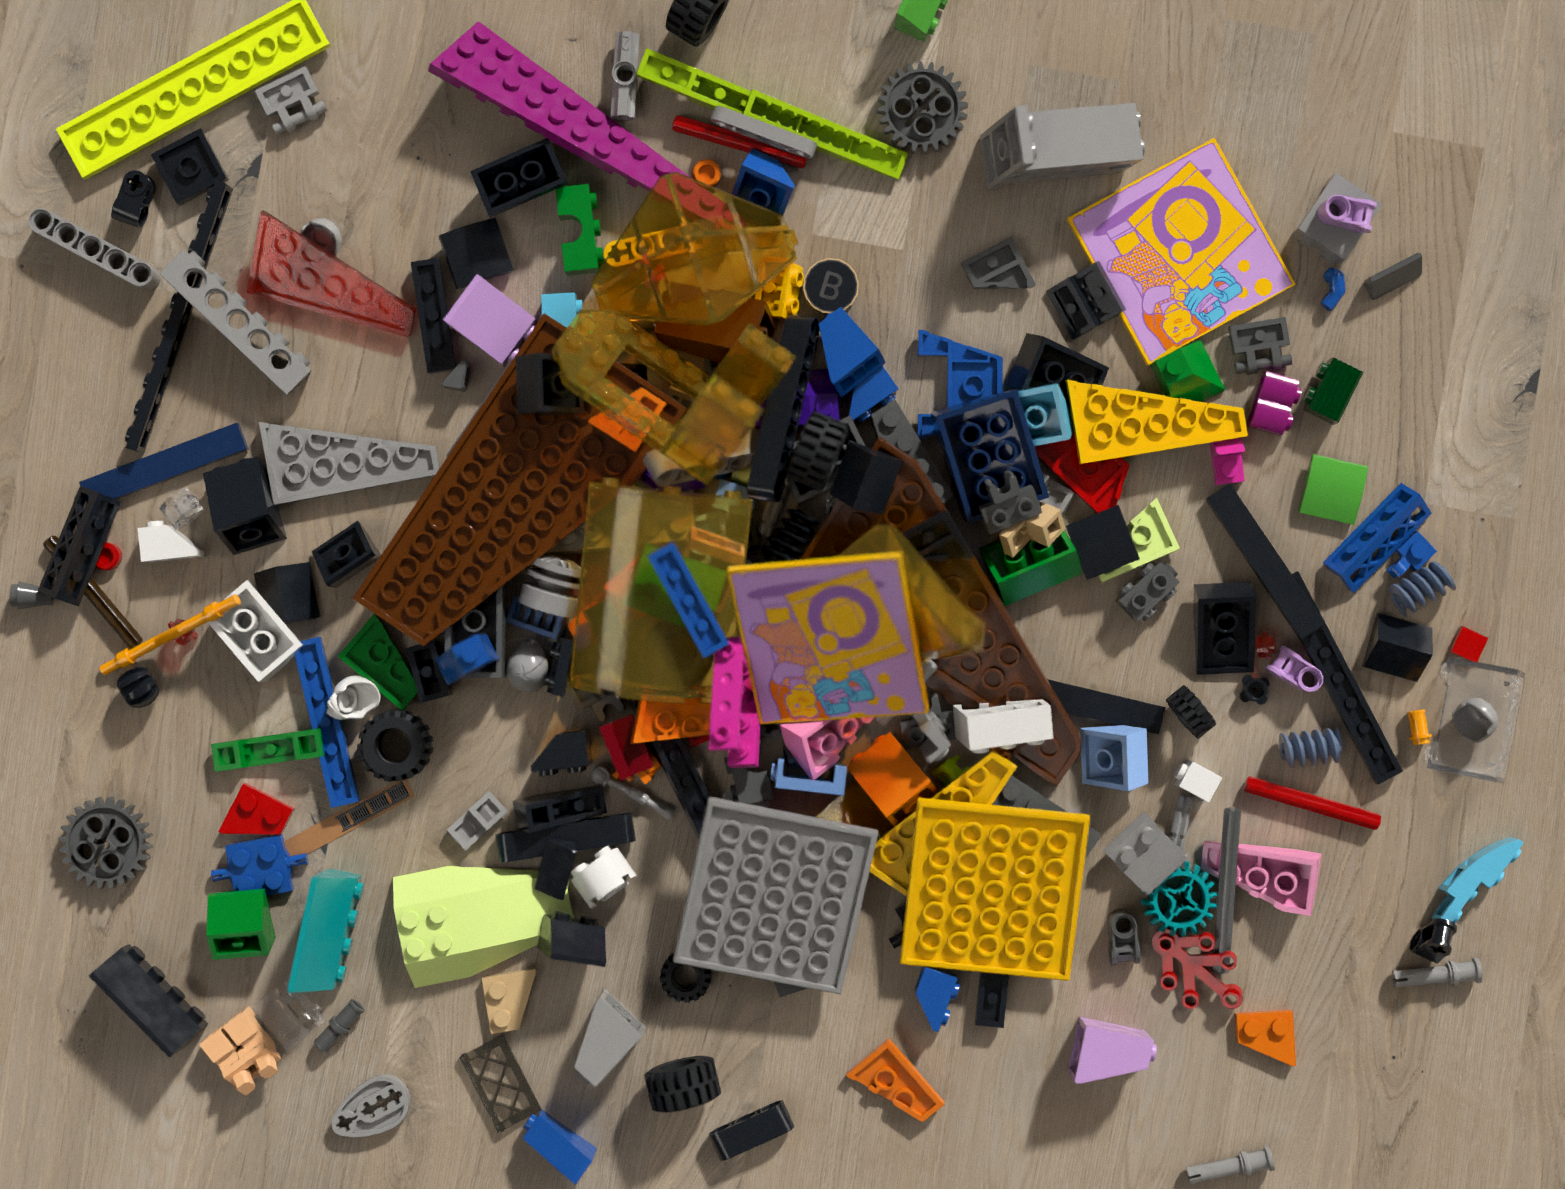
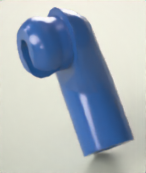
M1333 267L1328 268L1324 273V279L1326 282H1329L1330 291L1320 303L1329 311L1335 308L1346 292L1344 273L1340 269Z

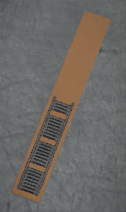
M407 780L395 781L284 841L285 848L290 856L304 853L309 854L415 797Z

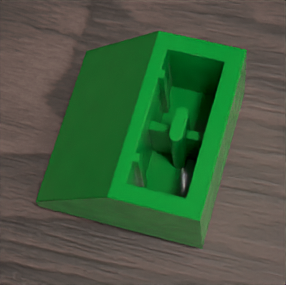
M265 889L209 893L206 936L212 960L267 956L276 935Z

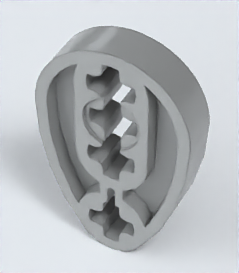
M379 1074L369 1078L354 1089L338 1107L331 1123L333 1131L340 1136L365 1137L383 1133L396 1127L406 1117L410 1109L411 1097L409 1090L402 1080L393 1075ZM391 1089L402 1093L399 1098L400 1102H397L396 1099L389 1101L386 1105L387 1109L380 1106L374 1111V1115L370 1112H364L367 1106L366 1102L369 1105H374L379 1100L378 1096H381L383 1099L387 1098L392 1093ZM342 1115L345 1119L357 1116L349 1124V1129L346 1126L341 1127L339 1125Z

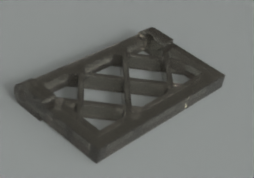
M504 1034L467 1053H463L459 1057L497 1133L503 1132L505 1129L531 1116L532 1113L535 1114L542 1110ZM500 1046L506 1057V1062L489 1057L491 1050ZM477 1057L485 1059L481 1075L476 1074L470 1062ZM488 1061L504 1065L500 1081L483 1076ZM507 1067L512 1069L519 1082V1087L502 1082ZM482 1080L498 1085L494 1100L489 1099L481 1083ZM501 1086L517 1091L513 1106L496 1101ZM520 1092L525 1094L530 1104L525 1109L515 1107ZM497 1105L511 1110L509 1117L501 1121L494 1106Z

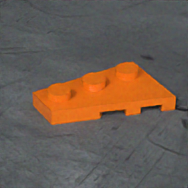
M641 688L630 744L710 735L712 703L649 688Z
M890 1038L886 1039L846 1073V1076L853 1081L857 1080L867 1086L868 1090L893 1102V1105L922 1123L944 1106V1100Z

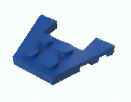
M918 330V356L947 357V408L1003 392V357L957 343L925 330ZM918 414V438L924 440L936 436L937 433L931 414Z

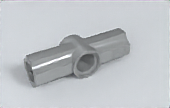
M631 31L616 32L610 117L620 121L635 120L637 85L639 82L636 73L639 64L640 34ZM623 71H630L633 76L629 81L623 82L618 79L619 74Z

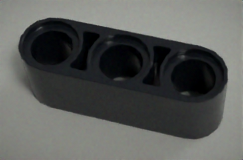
M779 1100L711 1131L708 1135L720 1161H725L792 1130L795 1126L783 1100Z

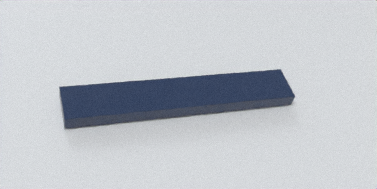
M234 423L80 481L79 484L87 489L119 499L249 450L240 424ZM90 495L87 496L86 503H88Z

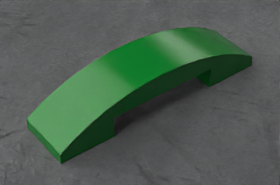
M321 728L211 744L215 772L324 756Z

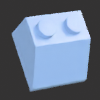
M1118 725L1080 729L1083 784L1123 791H1131L1148 784L1146 728Z

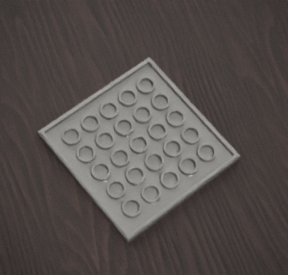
M708 796L673 962L841 994L878 830Z

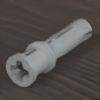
M1478 958L1458 963L1450 960L1444 966L1392 970V977H1395V979H1392L1395 989L1444 982L1456 986L1458 982L1475 981L1476 983H1482L1483 981L1482 967Z
M1267 1145L1262 1150L1248 1153L1245 1150L1240 1151L1237 1157L1190 1167L1187 1166L1186 1172L1188 1173L1190 1185L1241 1173L1243 1176L1246 1175L1248 1177L1251 1176L1252 1172L1266 1169L1275 1171L1271 1150L1269 1145Z

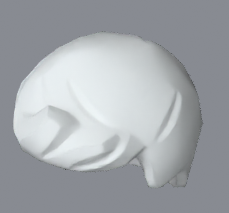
M346 677L336 685L332 692V696L327 702L329 707L327 714L339 720L362 719L368 712L379 705L381 697L379 690L374 683L363 677Z

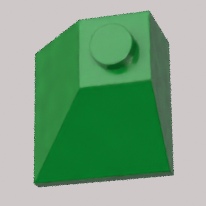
M1201 340L1182 347L1150 364L1164 395L1167 397L1202 402L1225 390Z

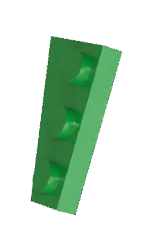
M374 613L338 657L360 676L374 683L380 693L400 710L404 711L418 695L413 673L378 615Z

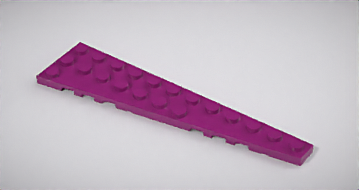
M479 21L429 65L428 72L458 89L463 86L476 94L475 98L485 103L488 100L500 107L499 112L508 117L513 115L520 118L529 129L544 135L545 138L612 175L615 172L628 179L627 184L634 188L640 186L653 193L651 197L659 202H669L675 206L678 213L693 219L696 223L731 242L745 227L748 221L747 218L705 187L699 185L686 173Z

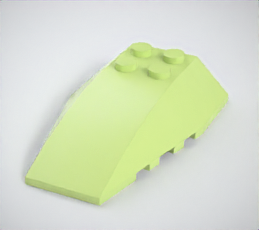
M445 866L393 877L395 918L404 963L414 987L418 988L471 977L536 946L544 914L553 915L554 911L570 914V918L574 919L568 885L564 900H559L534 888L539 870Z

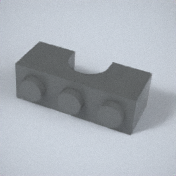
M728 757L724 758L727 774L733 773L735 785H730L734 802L739 801V803L752 805L774 800L768 771L753 773L746 768H730L728 766Z

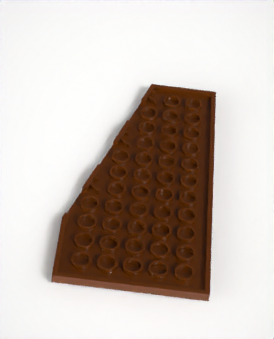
M544 313L352 599L422 646L428 645L529 567L536 558L543 556L640 481L647 470L643 463V458L653 449L663 447L687 411V408ZM533 353L583 356L585 414L544 416L517 414L516 356ZM644 388L667 404L637 452H634L588 422L593 416H597L638 389Z

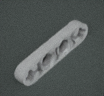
M715 106L710 118L711 122L720 127L804 158L812 159L817 147V143L808 138L722 106Z

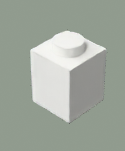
M1187 760L1186 764L1181 763L1174 775V778L1177 779L1174 785L1206 802H1210L1222 780L1221 776L1190 760Z

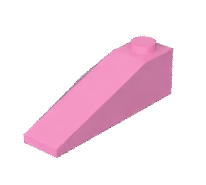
M1204 841L1200 868L1219 878L1221 842ZM1239 844L1236 886L1244 889L1256 898L1259 897L1273 904V907L1281 911L1311 916L1319 881L1322 854L1289 848Z

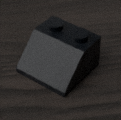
M547 353L516 356L517 414L539 416L585 414L583 356Z
M554 911L553 915L544 914L537 948L546 956L555 960L600 967L606 966L605 928L597 923L596 918L580 916V920L572 919L570 914Z

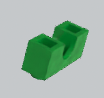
M589 184L560 187L555 190L560 220H575L582 225V233L576 241L561 244L564 272L567 276L600 272V264H604L603 248L597 247L596 237L601 236L599 219L594 220L593 209L598 208L596 191L591 192Z

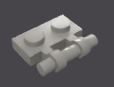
M306 66L255 90L266 115L271 118L279 114L281 121L272 125L277 135L285 131L290 133L296 130V126L308 120L311 122L319 119L318 115L328 111L323 101L313 105L310 98L320 93ZM302 103L304 110L290 116L287 109Z

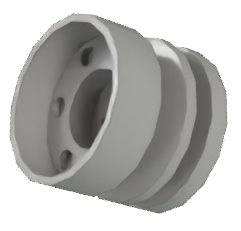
M543 555L540 558H536L532 564L541 567V569L528 568L526 573L538 579L537 583H523L518 601L525 606L545 613L575 618L581 599L569 592L570 589H584L585 584L574 579V577L586 579L589 571L571 560L555 555Z

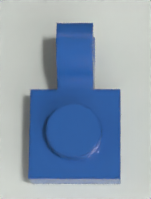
M1415 531L1395 551L1400 558L1386 571L1393 578L1403 575L1409 567L1413 571H1417L1437 551L1419 531Z

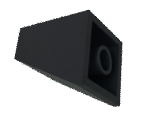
M258 457L244 458L237 463L219 466L203 473L214 532L233 555L287 539L278 506L273 504L267 471Z

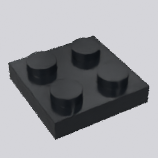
M201 128L151 154L176 204L179 206L207 192L211 186H214L215 180L223 183L229 180Z

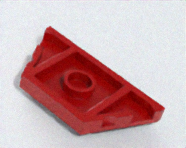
M1074 433L1069 440L1034 446L1037 457L1095 513L1117 505L1130 466L1124 459L1115 458L1079 464Z

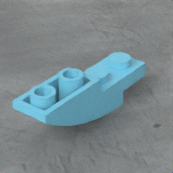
M1508 837L1482 848L1462 862L1439 886V889L1447 894V896L1431 918H1442L1456 923L1462 915L1461 909L1466 902L1472 901L1478 894L1479 888L1477 887L1479 884L1491 889L1492 886L1500 883L1505 875L1504 869L1509 863H1513L1521 853L1520 847L1524 842L1520 839Z

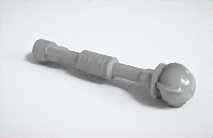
M596 766L591 772L594 782L603 783L602 786L607 784L611 787H616L625 792L627 797L642 805L650 806L655 809V812L668 820L675 811L662 803L653 801L649 798V795L644 794L642 791L634 787L630 788L619 782L612 776V771L608 772L603 766Z

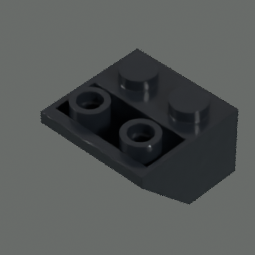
M590 730L556 734L530 766L531 772L538 771L539 776L556 775V773H559L558 769L567 768V773L584 772V770H587L586 766L593 763Z

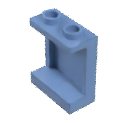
M778 756V762H772L770 780L776 781L775 788L844 795L847 766L844 763H836L834 765L832 779L816 778L812 780L808 776L784 774V757Z

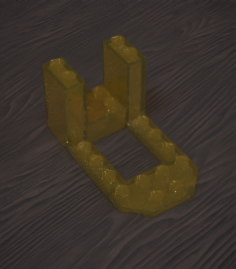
M580 310L551 350L554 360L559 362L561 368L559 375L564 386L706 485L753 428L764 410L760 406L785 376L796 356L751 324H748L709 376L617 310ZM623 350L693 399L676 427L604 378Z

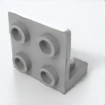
M1145 812L1103 849L1115 865L1146 895H1149L1188 858V855L1168 838Z

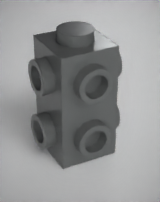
M1149 562L1138 572L1141 577L1134 584L1129 581L1117 592L1120 595L1116 600L1117 604L1134 621L1143 619L1145 622L1157 611L1154 607L1161 600L1164 602L1168 601L1177 592L1174 587L1180 583L1175 578L1178 574L1168 563L1163 565L1161 562H1157L1153 565Z

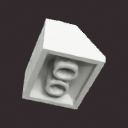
M246 580L228 596L236 594L241 603L226 611L220 619L214 622L208 621V624L258 682H266L288 664L303 644L251 583Z

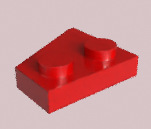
M243 783L218 832L221 834L280 835L284 832L295 808L247 783Z

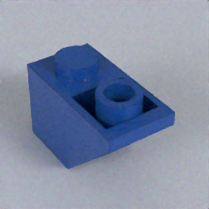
M883 366L854 387L849 416H851L853 422L857 420L859 424L873 414L871 410L879 404L884 407L896 399L894 394L899 388Z
M922 966L914 991L933 1031L939 1032L940 1026L945 1027L950 1015V1010L947 1007L950 999L955 1000L960 984L956 983L957 977L953 973L939 968Z

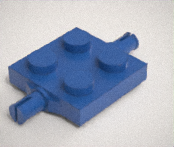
M283 834L227 844L225 846L228 859L227 868L211 870V876H214L212 877L213 882L230 879L234 891L265 889L266 896L289 892L294 889L291 877L292 867L308 865V855L304 853L290 856L285 848Z

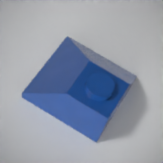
M752 148L741 165L728 205L745 218L777 232L795 185L777 159Z

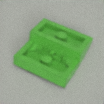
M1312 454L1304 479L1306 484L1298 507L1299 513L1354 525L1364 491L1368 467Z

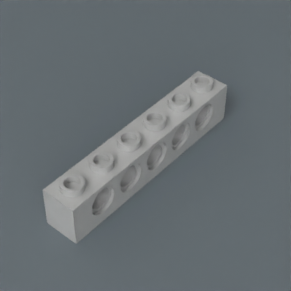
M183 249L159 274L288 396L311 372L307 367L310 362L300 352L294 355L287 348L290 343L278 331L273 335L266 328L269 323L257 311L252 315L245 308L248 303L236 291L231 295L223 287L226 282L215 271L209 274L202 267L205 262L194 251L188 254ZM195 273L202 275L204 278L203 285L199 288H191L188 285L190 275ZM213 294H221L225 297V304L219 309H214L209 305V298ZM234 314H242L246 317V324L243 328L235 329L230 325V318ZM255 334L266 336L267 345L264 348L256 349L251 345V338ZM276 354L287 356L288 365L285 368L276 369L272 365V358Z

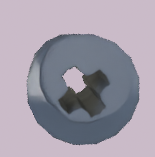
M1432 561L1429 563L1428 568L1421 567L1418 570V574L1411 573L1409 580L1402 578L1399 581V585H1390L1389 592L1395 607L1404 617H1407L1406 608L1415 613L1417 612L1415 603L1418 602L1422 607H1426L1425 597L1435 602L1437 600L1435 596L1436 591L1445 596L1446 585L1452 591L1456 590V586L1446 568Z
M1335 727L1333 732L1330 728H1325L1321 734L1319 730L1315 729L1311 732V735L1308 731H1302L1300 736L1296 732H1290L1288 737L1285 733H1280L1279 751L1281 758L1284 761L1287 760L1290 768L1294 767L1295 759H1298L1301 767H1305L1306 758L1310 759L1313 766L1317 763V757H1321L1323 764L1328 763L1329 756H1332L1334 763H1339L1342 753L1340 731L1338 727Z

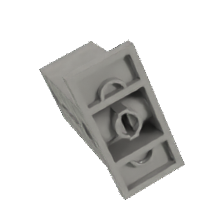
M1136 103L1027 112V105L1015 106L980 135L987 190H998L1006 183L1122 173L1142 161L1145 153V144L1140 137L1139 130L1141 116L1136 109Z

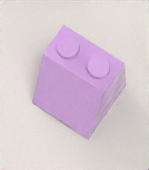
M478 274L443 319L452 329L504 367L513 360L521 345L538 323L533 316Z
M1079 1016L1067 1072L1075 1083L1081 1084L1148 1069L1150 1061L1153 1062L1155 1060L1157 1045L1154 1044V1040L1145 1030Z

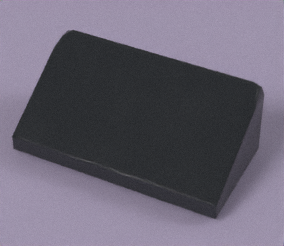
M547 837L534 887L536 890L556 899L564 900L576 854L575 842Z

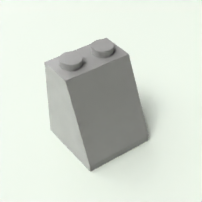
M605 988L596 1001L574 1067L577 1070L576 1075L586 1085L591 1083L594 1087L602 1081L640 1040L646 1028L642 1022Z

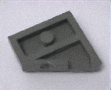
M1012 237L966 259L960 264L973 289L1033 288L1036 285Z

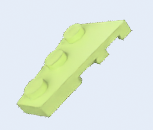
M1157 498L1127 524L1140 559L1099 575L1101 583L1180 549Z

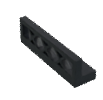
M79 487L38 588L39 592L79 607L121 501L85 487ZM88 495H90V498H89V500H88V503H87L86 507L84 508V503H85V501H86V498H87ZM78 525L75 534H73L75 526ZM67 551L66 557H65V559L62 561V557H63V555H64V552ZM56 577V581H55V584H54V586H53V589L50 590L51 584H52L54 578Z

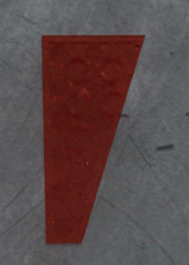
M265 210L260 212L246 293L407 338L412 335L417 310L415 307Z

